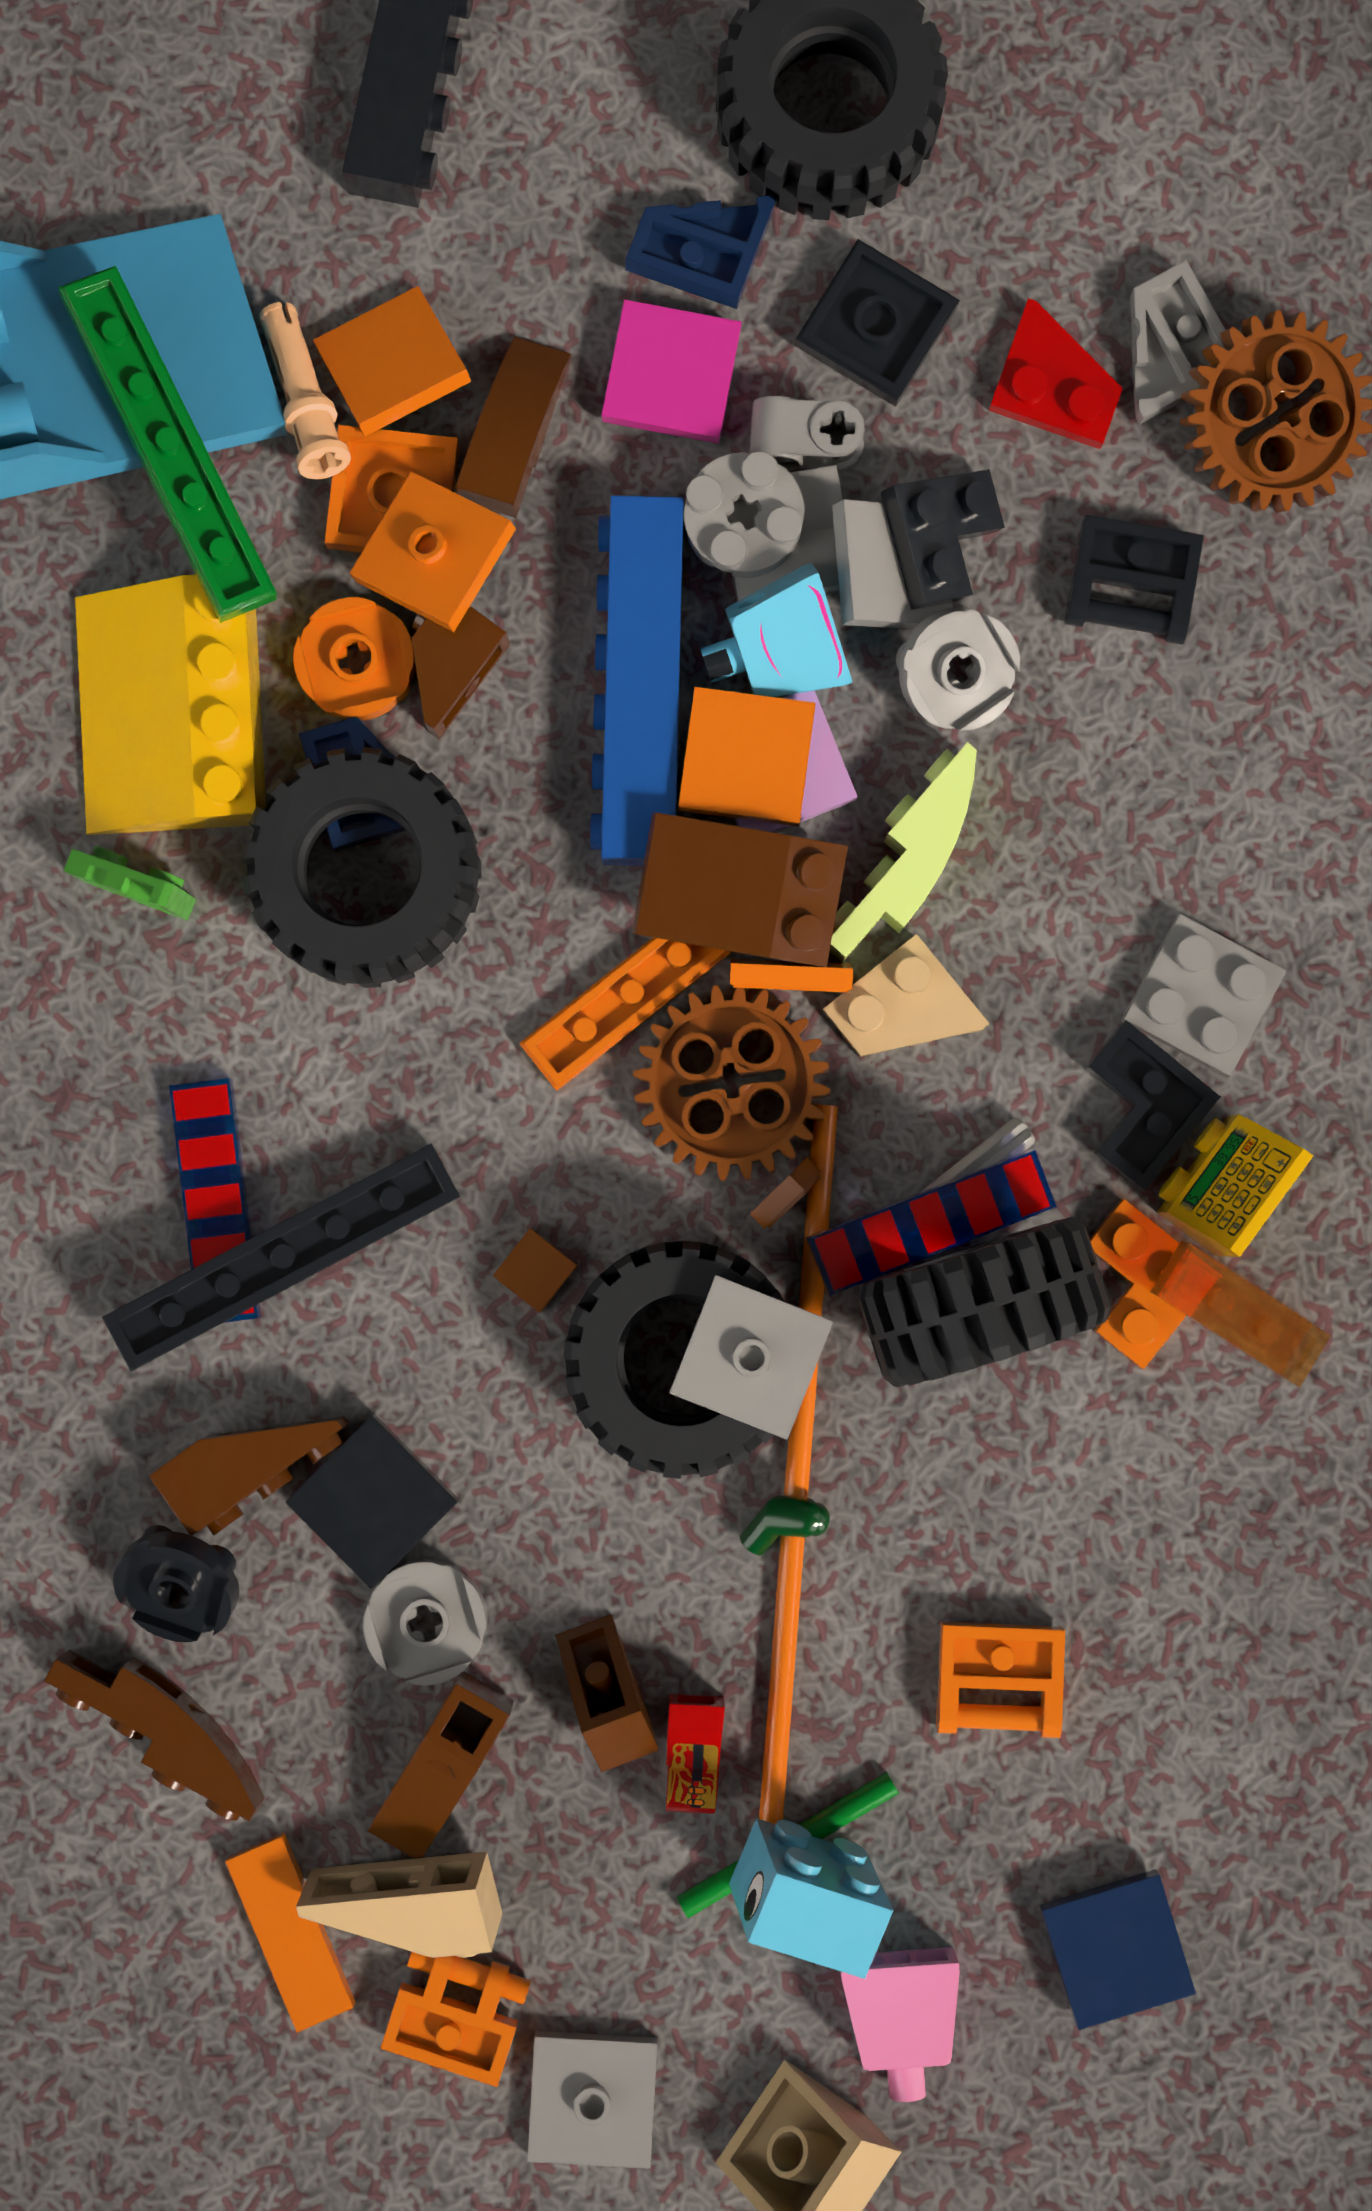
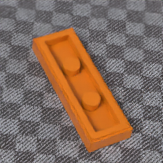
M285 1832L229 1856L225 1863L296 2032L298 2033L354 2008L356 2001L324 1925L298 1916L296 1905L306 1882Z

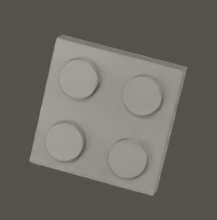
M1179 914L1171 925L1121 1021L1127 1020L1142 1033L1226 1078L1231 1077L1287 970L1190 918Z

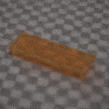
M1182 1240L1150 1291L1151 1294L1297 1387H1301L1331 1335L1206 1253Z

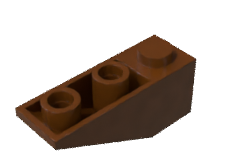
M345 1416L208 1435L193 1443L148 1477L189 1535L193 1536L207 1526L214 1536L244 1514L237 1505L256 1490L264 1500L291 1481L293 1476L287 1468L306 1454L314 1464L341 1445L343 1441L337 1432L347 1426L349 1422Z
M465 1671L459 1674L367 1831L414 1859L423 1858L510 1717L514 1700Z

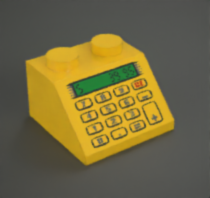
M1241 1114L1227 1116L1223 1122L1214 1118L1194 1143V1147L1200 1151V1154L1186 1171L1179 1166L1163 1184L1158 1196L1164 1199L1165 1202L1157 1213L1213 1255L1240 1257L1307 1166L1313 1155L1304 1148Z

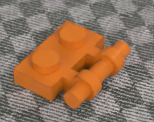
M411 1952L407 1966L429 1973L430 1976L425 1989L404 1982L401 1983L380 2049L498 2087L518 2024L517 2019L496 2013L500 1997L524 2005L531 1980L508 1973L510 1966L496 1961H492L491 1966H487L458 1956L431 1958ZM447 1980L481 1990L482 1994L478 2007L444 1996L443 1993Z

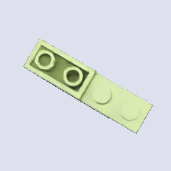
M968 742L957 755L946 749L924 775L931 782V785L917 801L907 794L886 818L885 822L892 827V830L888 833L884 842L899 854L900 858L895 862L886 855L865 879L864 883L872 890L861 903L855 907L847 900L836 912L829 952L840 962H843L881 918L900 933L925 901L941 875L957 842L968 810L973 787L977 750Z

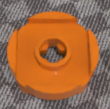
M361 597L337 599L321 606L309 618L310 623L303 629L301 638L298 635L294 646L293 663L300 686L322 711L330 716L342 719L358 717L361 721L370 720L389 712L399 701L408 695L416 671L412 639L404 623L394 613L392 614L386 608L376 605V602ZM358 644L362 653L371 652L372 657L371 662L364 664V671L362 673L353 675L350 668L340 669L339 660L348 656V646Z

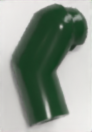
M775 1496L766 1502L742 1532L740 1540L749 1552L760 1556L769 1549L778 1536L806 1538L823 1534L829 1526L830 1514L823 1504L807 1497Z

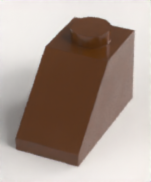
M471 606L454 632L419 614L412 625V629L416 631L412 637V645L424 723L429 733L439 740L510 646L507 633Z
M609 1614L556 1634L555 1637L580 1730L601 1772L659 1751L645 1701L613 1615Z

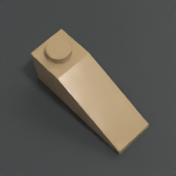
M487 1852L311 1869L296 1905L300 1918L431 1958L446 1956L466 1958L479 1953L492 1952L503 1914Z

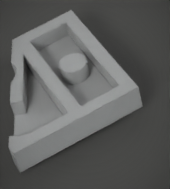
M1187 260L1138 285L1130 295L1135 418L1139 425L1183 402L1184 400L1181 399L1182 393L1199 389L1201 384L1189 375L1190 369L1199 365L1211 366L1202 352L1205 347L1217 344L1224 348L1220 333L1225 328Z

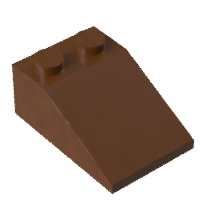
M652 812L632 933L766 958L827 967L848 846Z

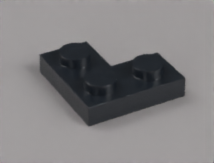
M990 469L895 484L883 490L881 496L911 610L956 602L973 595L959 540L992 534L1005 528Z
M1127 1020L1120 1024L1085 1068L1132 1106L1094 1154L1140 1191H1145L1221 1098L1220 1095Z

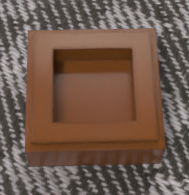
M806 1157L749 1214L764 1229L766 1227L770 1228L821 1178L819 1176L821 1171Z
M529 1228L492 1276L537 1312L541 1313L578 1265L533 1229Z

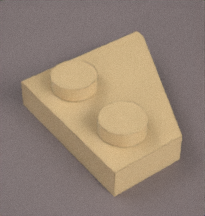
M917 934L853 984L852 990L843 992L822 1009V1012L859 1057L978 1032L989 1025V1022Z

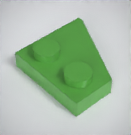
M94 845L91 855L75 849L71 850L63 870L65 873L83 882L188 921L196 898L182 890L185 880L150 867L148 875L127 868L128 858Z

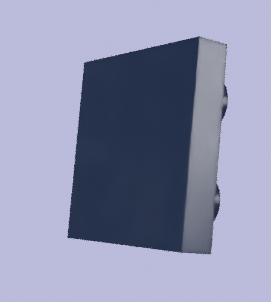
M1156 1869L1039 1905L1078 2030L1196 1994L1162 1880Z

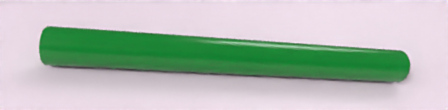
M885 1772L798 1825L808 1830L812 1837L824 1839L898 1795L899 1791L888 1772ZM739 1860L677 1896V1900L687 1918L694 1916L732 1893L729 1883Z

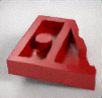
M1028 298L988 411L1101 449L1123 388L1037 301Z

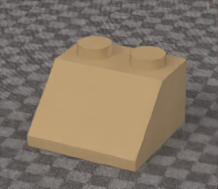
M784 2060L715 2163L758 2211H863L901 2154V2151L865 2114L793 2064Z

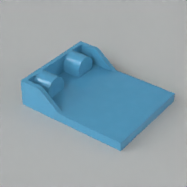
M221 214L48 250L0 241V500L143 467L59 296V286L115 265L207 452L287 435L282 408Z

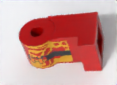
M669 1695L666 1765H668L666 1812L715 1814L725 1713L724 1696Z

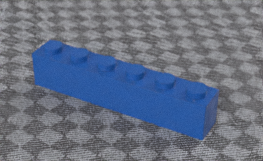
M611 496L610 515H599L598 552H609V575H597V611H608L607 634H596L595 670L606 671V694H594L593 726L594 730H605L604 754L593 753L592 790H603V813H591L590 849L602 850L601 858L603 865L643 866L652 812L676 816L684 497Z

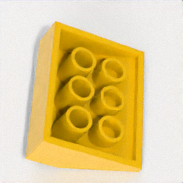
M196 574L181 575L75 597L86 834L98 835L251 826L248 823L255 808L258 807L263 810L266 808L256 609L220 623Z

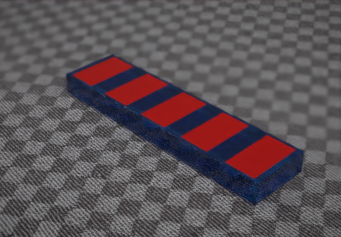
M231 1078L169 1085L191 1270L252 1238L233 1079ZM260 1304L226 1322L261 1318Z
M1030 1149L807 1236L806 1240L826 1292L830 1296L1057 1206L1036 1150Z

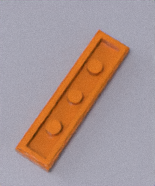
M653 937L519 1044L555 1090L558 1091L733 951Z

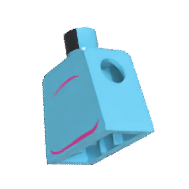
M812 562L797 568L726 608V614L734 637L700 648L711 683L746 672L754 695L778 697L853 683L820 575Z

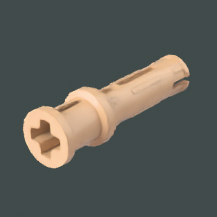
M276 302L263 308L259 314V321L268 341L271 356L287 402L283 413L285 428L287 432L295 437L299 450L296 464L300 474L309 479L329 478L337 475L350 464L351 455L347 444L339 440L334 425L338 415L334 403L322 394L310 354L299 325L297 310L294 305L286 302L284 309L287 318H285L281 302Z

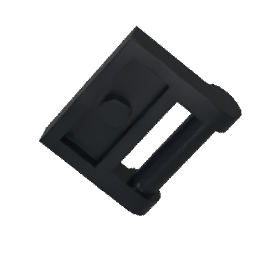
M1085 515L1081 523L1064 624L1083 627L1085 622L1147 632L1164 635V642L1183 645L1190 622L1204 535ZM1092 583L1172 596L1170 610L1167 612L1090 598Z

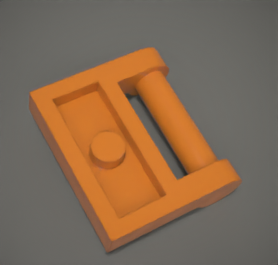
M940 1622L936 1710L937 1733L956 1734L957 1728L1039 1731L1040 1737L1060 1738L1063 1718L1065 1629L1062 1626ZM959 1688L1041 1691L1040 1706L959 1703Z

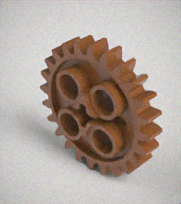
M1281 310L1266 314L1264 325L1254 315L1242 320V333L1234 326L1220 333L1224 348L1217 344H1211L1202 350L1206 360L1211 365L1210 367L1199 365L1190 369L1189 375L1201 385L1199 389L1190 390L1181 395V399L1196 406L1194 414L1179 419L1180 425L1195 427L1197 436L1184 444V449H1202L1204 456L1194 467L1195 472L1213 468L1216 474L1211 481L1209 489L1216 491L1223 489L1229 484L1232 485L1229 496V503L1232 505L1242 503L1251 494V511L1254 512L1266 510L1271 500L1277 513L1290 511L1293 498L1301 508L1314 505V490L1323 497L1333 495L1336 492L1331 476L1345 480L1354 475L1351 467L1346 462V458L1358 459L1366 457L1367 451L1356 442V438L1360 435L1372 433V425L1361 420V412L1372 409V399L1361 398L1360 390L1372 382V376L1363 375L1355 377L1353 369L1364 356L1362 353L1347 357L1342 355L1341 351L1348 338L1345 333L1327 341L1325 339L1328 328L1327 320L1318 321L1306 330L1305 312L1300 311L1291 315L1286 325ZM1281 355L1289 357L1296 368V376L1291 385L1285 383L1279 376L1278 361ZM1315 379L1320 381V389L1309 398L1284 411L1278 417L1279 423L1259 429L1242 446H1238L1235 443L1237 435L1274 413L1278 408L1277 403L1295 398L1308 388ZM1233 389L1241 392L1247 401V412L1243 420L1235 418L1228 407V398ZM1314 406L1319 407L1325 413L1327 419V427L1322 436L1316 434L1309 423V415ZM1266 440L1272 442L1279 453V463L1274 471L1268 470L1260 458V450Z
M718 985L712 987L711 1003L703 1005L700 999L692 992L688 994L691 1011L686 1015L671 1005L667 1008L669 1016L674 1023L670 1029L656 1024L651 1025V1030L660 1040L658 1047L640 1046L639 1052L652 1061L651 1068L634 1070L633 1076L642 1082L649 1083L650 1089L635 1095L634 1099L637 1104L653 1105L654 1108L652 1112L641 1120L642 1125L645 1128L662 1125L664 1129L658 1135L654 1144L660 1149L676 1142L678 1146L672 1161L677 1165L683 1163L690 1155L695 1156V1174L701 1177L708 1169L710 1163L717 1164L719 1180L722 1182L727 1181L732 1166H739L745 1180L750 1181L753 1175V1163L759 1161L773 1174L776 1172L774 1154L780 1151L792 1161L797 1158L794 1148L790 1143L794 1137L810 1143L813 1141V1135L804 1126L806 1119L820 1121L825 1118V1113L812 1105L814 1098L830 1096V1088L814 1083V1077L829 1071V1064L822 1061H811L810 1056L822 1047L821 1039L802 1041L801 1036L808 1028L809 1020L805 1017L789 1024L786 1020L790 1013L791 1003L786 1000L774 1011L768 1009L769 993L765 989L760 992L754 1003L747 1002L744 988H736L733 1000L725 1001ZM754 1033L767 1035L774 1042V1050L771 1057L760 1064H751L740 1055V1047L743 1040ZM695 1043L705 1044L714 1052V1060L711 1067L701 1074H690L684 1071L681 1066V1056L684 1050ZM729 1068H735L739 1077L742 1078L762 1075L774 1070H783L786 1073L785 1078L780 1081L744 1084L739 1087V1097L734 1099L729 1098L724 1089L709 1090L688 1097L679 1095V1089L683 1086L693 1084L704 1085L725 1080V1070ZM764 1092L775 1093L784 1101L782 1116L776 1122L770 1124L759 1123L750 1114V1105L753 1099ZM705 1102H713L719 1105L724 1112V1121L721 1127L711 1134H700L691 1125V1115L694 1109Z

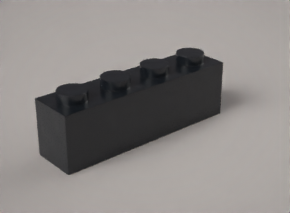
M379 0L342 169L349 194L419 208L422 190L433 189L438 165L437 153L431 152L435 132L444 133L447 127L450 97L443 95L447 75L457 76L462 56V39L455 36L459 18L467 20L470 18L473 0Z

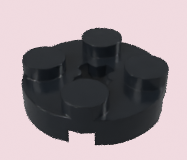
M161 1525L150 1526L145 1530L141 1538L130 1544L120 1560L113 1578L114 1591L119 1602L121 1603L124 1596H126L129 1604L136 1609L132 1619L146 1631L175 1642H194L198 1640L201 1633L211 1632L212 1630H214L213 1635L219 1633L228 1623L239 1600V1583L234 1574L236 1559L228 1549L219 1545H209L199 1538L172 1531ZM173 1582L185 1588L184 1592L180 1593L173 1590Z

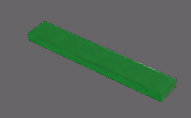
M116 265L59 286V296L219 622H225L275 601L277 592Z

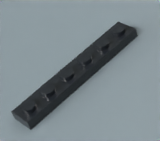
M431 1143L104 1315L102 1319L130 1372L460 1198V1195Z

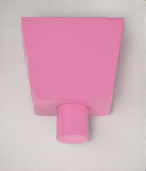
M953 1947L876 1952L865 1979L840 1971L863 2069L868 2071L887 2070L889 2098L893 2101L913 2102L923 2099L926 2096L924 2067L945 2066L951 2062L960 1975L959 1962Z

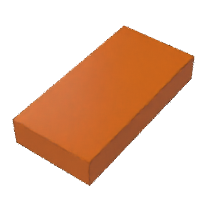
M730 958L729 981L736 988L849 992V990H852L853 967L850 963L827 962V967L784 960Z

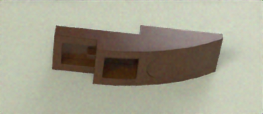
M71 1650L55 1659L44 1682L58 1689L56 1696L61 1701L79 1710L87 1711L92 1707L111 1717L109 1724L112 1728L129 1738L142 1740L146 1736L152 1740L141 1763L154 1769L151 1775L155 1780L176 1791H184L187 1787L207 1798L206 1806L221 1817L233 1821L242 1817L250 1822L265 1797L250 1767L235 1744L218 1723L190 1695L163 1674L135 1657L121 1667L118 1675L109 1672Z

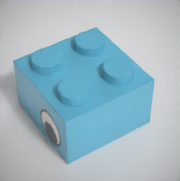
M756 1818L729 1883L748 1943L863 1979L866 1978L893 1913V1908L864 1848L843 1838H835L833 1842L812 1837L810 1832L804 1827L788 1820H778L776 1824Z

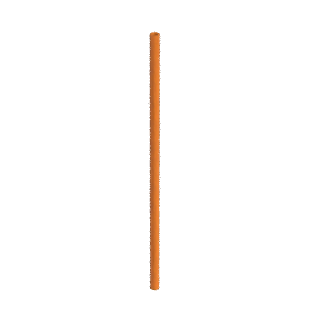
M814 1104V1106L825 1113L824 1120H813L812 1135L814 1139L811 1142L810 1161L821 1171L819 1174L821 1178L807 1192L798 1308L822 1317L826 1268L815 1239L827 1235L829 1232L838 1106ZM818 1363L788 1437L784 1496L808 1498ZM781 1536L759 1809V1819L776 1824L778 1820H783L805 1543V1538Z

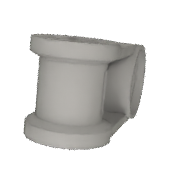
M782 396L762 397L754 400L752 404L750 454L758 451L768 453L774 457L779 465L788 471L797 469L810 470L837 465V471L847 470L854 466L862 456L865 432L864 420L857 408L843 401L798 400ZM832 428L844 429L842 445L831 444Z

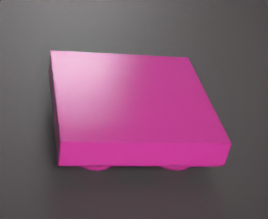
M624 299L602 410V422L719 444L742 322Z

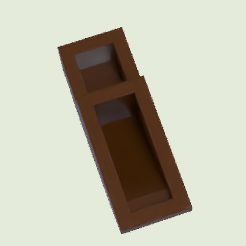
M514 336L492 384L455 486L457 494L491 511L517 518L532 468H536L571 359L570 353Z

